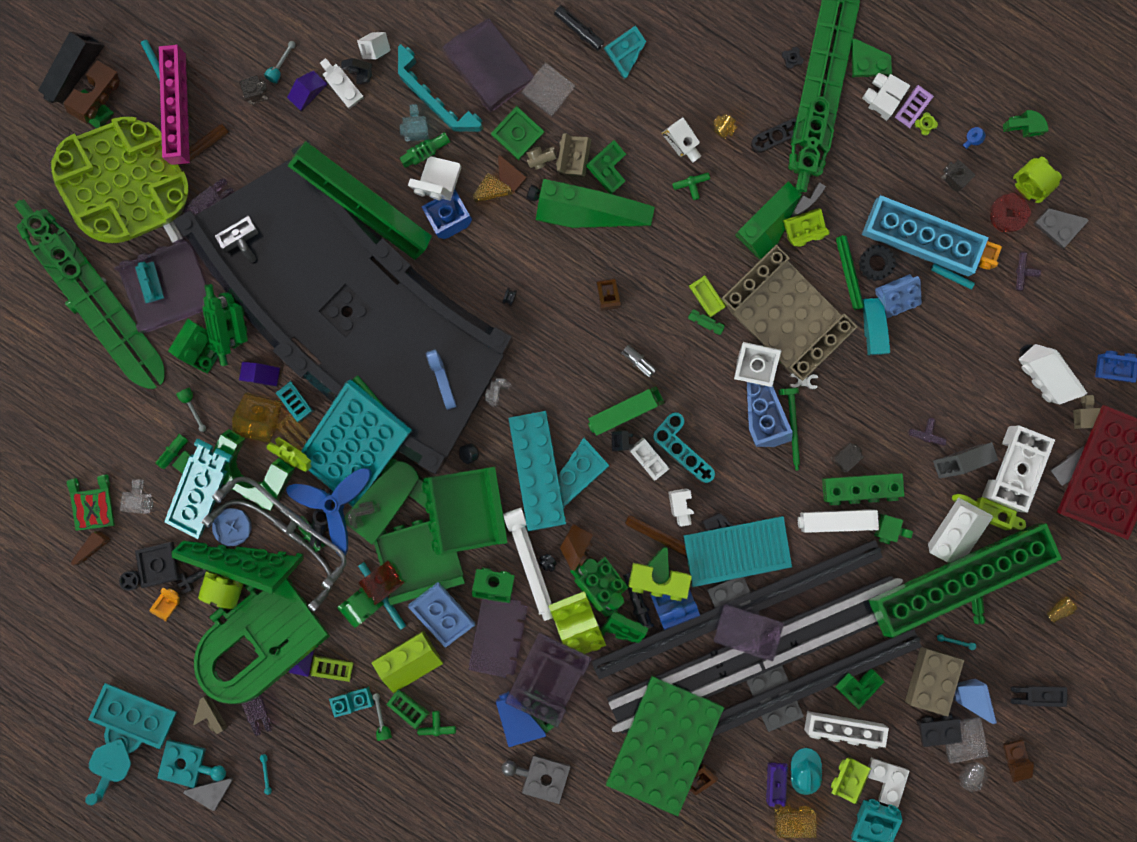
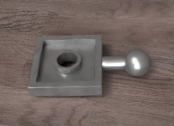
M533 754L529 770L517 767L510 760L504 762L501 769L506 776L516 774L526 777L522 794L559 804L570 765ZM545 774L550 775L552 778L548 784L541 782V777Z

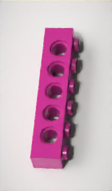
M178 45L159 46L162 158L171 165L190 163L186 53Z

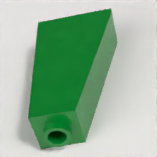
M656 386L588 418V425L592 433H595L597 436L665 404Z

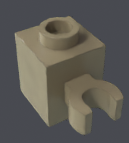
M1085 395L1081 397L1083 409L1073 410L1074 429L1093 428L1101 409L1093 407L1094 395Z

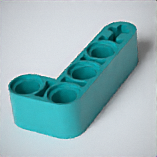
M679 413L670 414L654 431V441L699 481L704 483L711 482L715 477L714 469L675 435L684 425L683 416ZM672 416L679 418V426L673 427L670 424ZM661 430L667 433L665 441H660L657 438V433ZM674 443L681 445L682 449L679 454L672 452L671 448ZM689 456H693L696 459L693 467H689L686 464V459ZM700 463L703 464L702 466H700L702 470H709V478H702L703 474L699 470H697L696 473L694 472V470L699 467Z

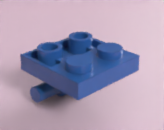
M690 589L687 599L682 598V601L672 600L670 595L663 594V597H657L650 593L664 630L700 616Z

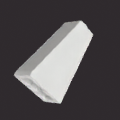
M872 509L800 513L801 517H798V528H801V532L804 533L879 530L878 510Z

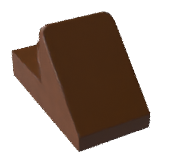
M1020 739L1003 744L1012 782L1032 778L1034 763L1028 759L1024 741Z

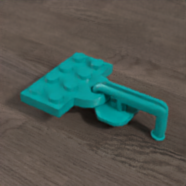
M108 683L104 684L88 719L106 727L104 733L106 745L96 748L89 761L91 772L102 776L95 794L87 795L85 800L88 805H94L102 801L111 781L119 782L126 777L131 767L128 753H132L140 748L142 743L162 749L178 712Z

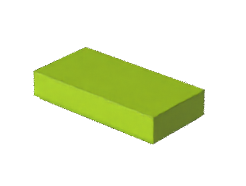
M703 276L689 286L708 317L711 318L726 308L706 276Z

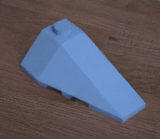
M747 382L749 431L755 446L775 447L792 441L793 432L773 385L769 387Z

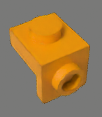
M987 241L979 261V267L986 270L997 267L999 263L997 259L1002 246Z
M162 588L161 594L150 608V612L167 622L180 603L178 593L172 589Z

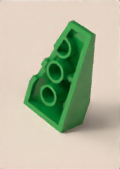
M789 181L735 235L759 260L774 246L778 245L785 230L783 220L791 218L802 195L795 190L796 188Z

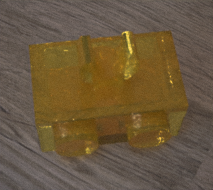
M788 806L774 809V833L777 838H816V813L807 806H801L799 809H791Z

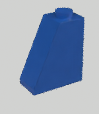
M508 692L499 695L496 705L508 747L546 737V732L516 694L511 695Z

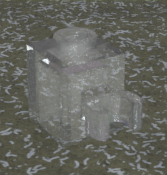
M133 479L132 492H122L120 511L149 513L153 506V499L151 494L142 493L144 480Z

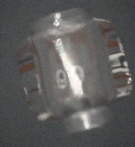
M978 762L975 764L967 763L959 774L960 785L972 793L974 791H981L988 781V774L985 772L986 768Z

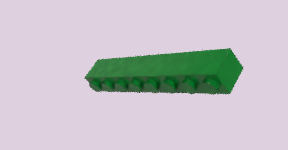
M305 141L296 151L288 167L414 260L426 250L432 235Z

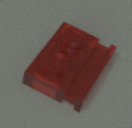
M387 561L358 583L368 597L373 599V604L376 605L403 585L404 581L399 579V574L391 563Z

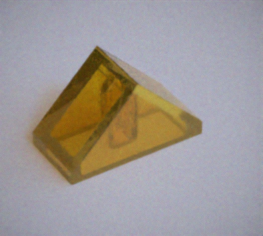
M487 173L473 194V198L476 203L512 195L511 187Z

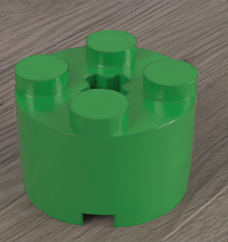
M366 583L337 608L347 621L356 628L383 606L384 603L371 586Z

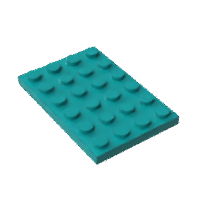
M350 379L301 451L311 460V469L308 471L333 491L353 472L364 468L371 470V479L365 489L348 503L353 507L373 485L412 430Z

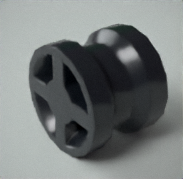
M135 570L124 572L119 579L121 588L127 591L139 588L141 586L139 572Z

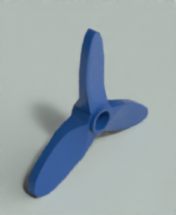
M367 468L353 472L336 487L332 495L319 488L304 484L289 485L286 488V492L289 497L304 506L323 509L327 516L331 541L346 555L348 551V533L343 514L344 505L354 500L365 489L372 473ZM332 501L335 503L334 509L331 507Z

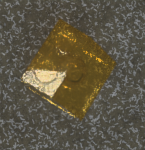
M245 393L232 417V431L245 438L270 443L276 431L282 401Z

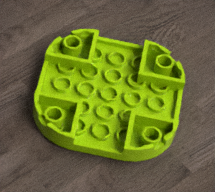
M135 117L111 119L112 123L78 136L75 133L68 136L57 146L51 162L55 186L77 226L85 234L101 242H125L167 225L182 213L187 202L188 182L184 171H181L178 164L171 165L162 158L161 131L153 124L139 121Z

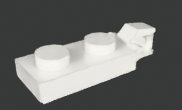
M326 58L320 62L326 71L323 74L325 80L348 109H351L364 98L337 64L332 67Z

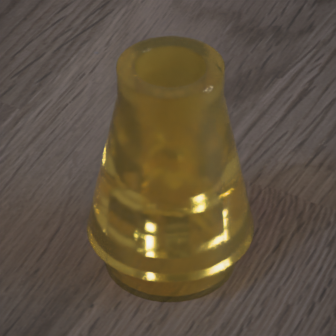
M1067 596L1064 599L1061 598L1047 615L1055 623L1074 614V611L1078 608Z

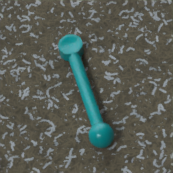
M942 634L937 636V640L940 642L947 641L966 646L970 650L976 649V644L973 642L966 643L950 639Z
M266 754L260 756V760L263 764L265 780L264 793L269 795L272 789L269 787L266 764L268 758Z

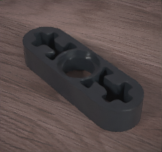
M797 118L788 120L756 135L751 142L752 150L756 153H763L791 140L794 130L789 131L788 134H786V130L790 129L792 124L795 126ZM774 131L781 132L782 139L779 141L774 140L772 133ZM766 135H768L769 141L763 144V148L755 145L757 139L764 141L767 139Z

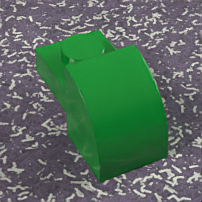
M1027 110L1021 116L1010 117L1003 124V132L1022 130L1023 137L1042 136L1049 131L1045 118L1033 110Z

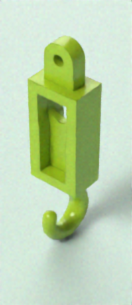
M954 494L952 496L954 502L960 498L991 514L993 518L989 524L1004 530H1011L1012 528L1023 530L1026 527L1025 520L1016 516L1017 511L984 497L977 498L975 501L962 494ZM1000 512L1007 515L1005 522L998 519Z

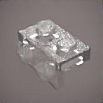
M496 378L495 382L491 381L490 390H486L485 399L489 402L490 406L498 407L500 388L512 389V385L508 383L507 379Z

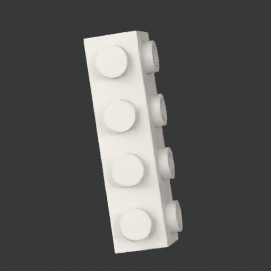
M807 711L804 730L811 738L821 739V737H825L834 742L843 740L852 745H859L861 743L867 744V747L878 749V746L886 748L889 728L882 723Z

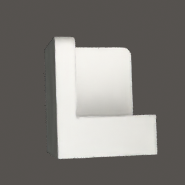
M372 32L357 40L362 59H378L390 52L386 32Z

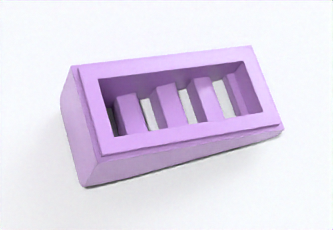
M917 85L895 115V118L908 128H911L934 96ZM916 94L922 96L925 99L924 102L915 97ZM914 100L921 106L917 108L911 101ZM907 106L916 111L915 115L906 109ZM904 112L912 119L909 121L906 118H904L901 114Z

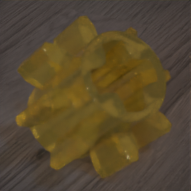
M723 114L722 117L718 115L713 123V126H715L714 132L723 138H726L727 135L732 136L737 128L734 125L736 120L728 114Z

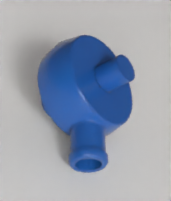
M979 127L969 130L967 141L963 146L968 149L971 144L976 146L983 143L986 137L984 130Z

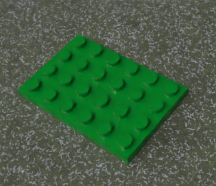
M651 676L606 781V786L678 816L724 710V706Z

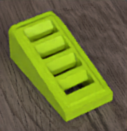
M314 655L310 674L315 677L350 682L353 662ZM319 661L323 662L321 672L318 671ZM327 663H331L329 673H325ZM335 664H339L337 675L333 674ZM345 665V675L341 676L342 667Z

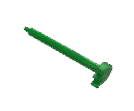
M799 388L778 389L779 395H788L790 426L793 432V465H795V470H799L800 456L795 394H799Z

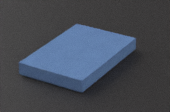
M439 582L408 605V608L445 648L475 626L473 619Z

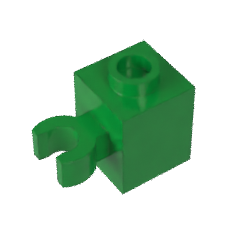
M880 514L878 521L879 530L875 531L874 536L879 537V542L890 544L891 541L897 542L899 536L911 539L913 531L901 528L903 520Z

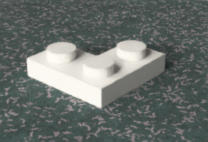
M871 757L868 766L872 769L868 778L883 782L878 801L894 805L898 808L909 770Z

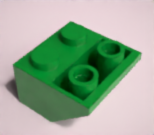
M187 319L168 350L176 358L206 374L209 373L218 358L213 344L209 342L207 329L190 319Z

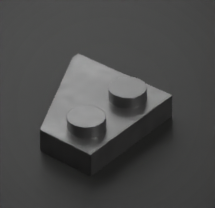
M1048 208L1035 221L1034 225L1063 249L1089 220Z

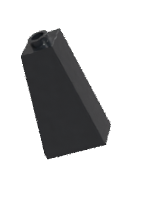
M69 32L38 89L44 95L43 98L51 103L64 102L105 45L89 34Z

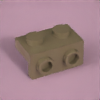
M563 133L559 144V158L556 162L557 171L566 176L585 177L591 139L589 137H575Z

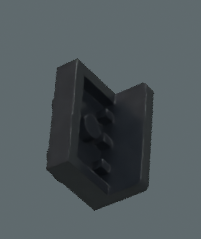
M949 713V716L941 715L938 718L923 716L921 720H916L920 728L921 744L923 747L962 743L960 720L953 716V714Z

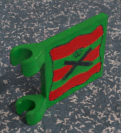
M107 474L98 476L97 480L100 489L79 492V480L77 478L67 480L76 531L115 525L109 490V476Z

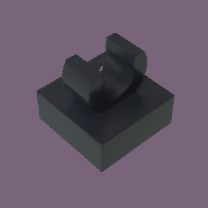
M628 431L611 432L612 451L629 450V448L634 447V444H629V437H633V434L628 433Z

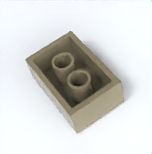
M920 647L905 702L917 708L949 716L964 660L953 655Z

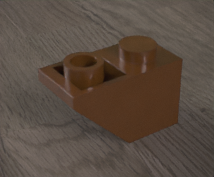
M574 524L571 526L560 547L570 569L575 571L578 564L582 566L587 557L584 553L588 554L593 545L590 542L593 535Z

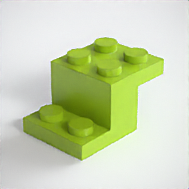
M585 592L548 605L570 660L606 646Z

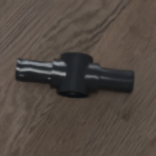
M329 490L328 494L332 495L334 491ZM315 509L312 529L323 536L324 532L327 531L328 521L318 522L316 516L319 514L326 516V513L323 509ZM311 534L309 546L314 547V543L317 541L316 548H321L322 541Z

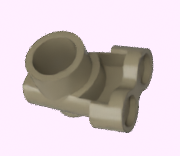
M540 146L526 152L530 168L540 169L546 165L545 162L557 159L554 146L543 152Z

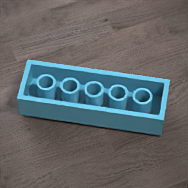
M881 195L875 200L862 233L863 236L965 276H970L976 272L989 238Z

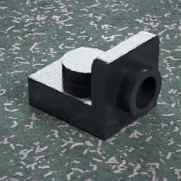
M355 58L342 61L341 69L348 70V73L357 75L356 84L362 85L370 82L372 63Z

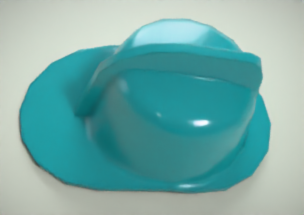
M803 748L795 752L792 757L791 783L798 793L804 795L813 794L821 786V758L814 750Z

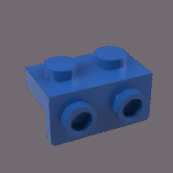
M1105 351V354L1098 355L1095 378L1136 383L1137 355L1126 353L1124 356H1121L1116 351Z

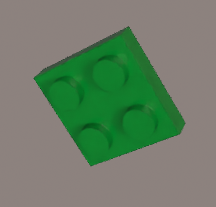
M516 106L492 131L491 136L519 161L545 132Z

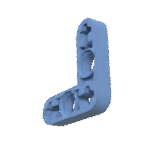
M437 350L426 352L430 367L435 372L446 409L455 408L456 403L439 352Z

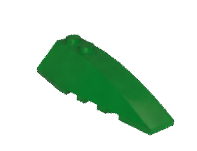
M543 179L536 221L569 228L651 226L655 207L620 196Z

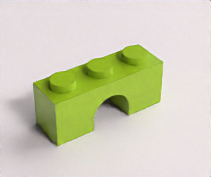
M633 563L628 585L632 588L633 592L643 593L646 590L651 591V595L663 597V594L670 595V599L682 601V598L687 599L692 577L690 574L671 570L668 581L658 584L652 579V566Z

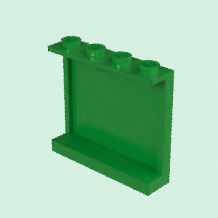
M495 467L423 478L422 490L427 497L425 508L430 516L428 527L430 533L433 534L431 545L436 555L507 543Z
M417 520L412 522L411 527L405 528V525L393 528L394 532L390 533L384 530L374 543L389 593L388 600L390 606L419 597L437 582L445 589L466 582L457 552L444 555H436L433 552L431 545L433 534L429 531V521Z

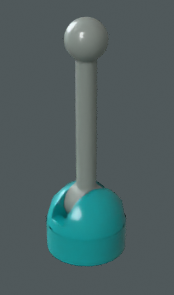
M294 41L288 43V48L277 66L268 68L264 73V77L270 82L278 83L281 77L279 68L291 49L295 48L296 44Z

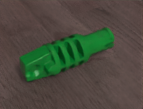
M444 132L432 140L426 139L424 142L410 148L406 154L400 157V161L405 168L412 164L417 165L421 161L437 153L436 150L451 142Z

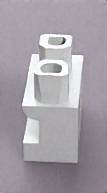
M878 73L872 84L879 87L880 90L877 93L868 88L862 98L870 104L869 109L877 111L887 121L911 85L892 74L887 77Z
M686 488L668 491L671 512L673 516L677 517L678 525H691L690 514H694V512L687 507L686 499L692 498L691 490Z

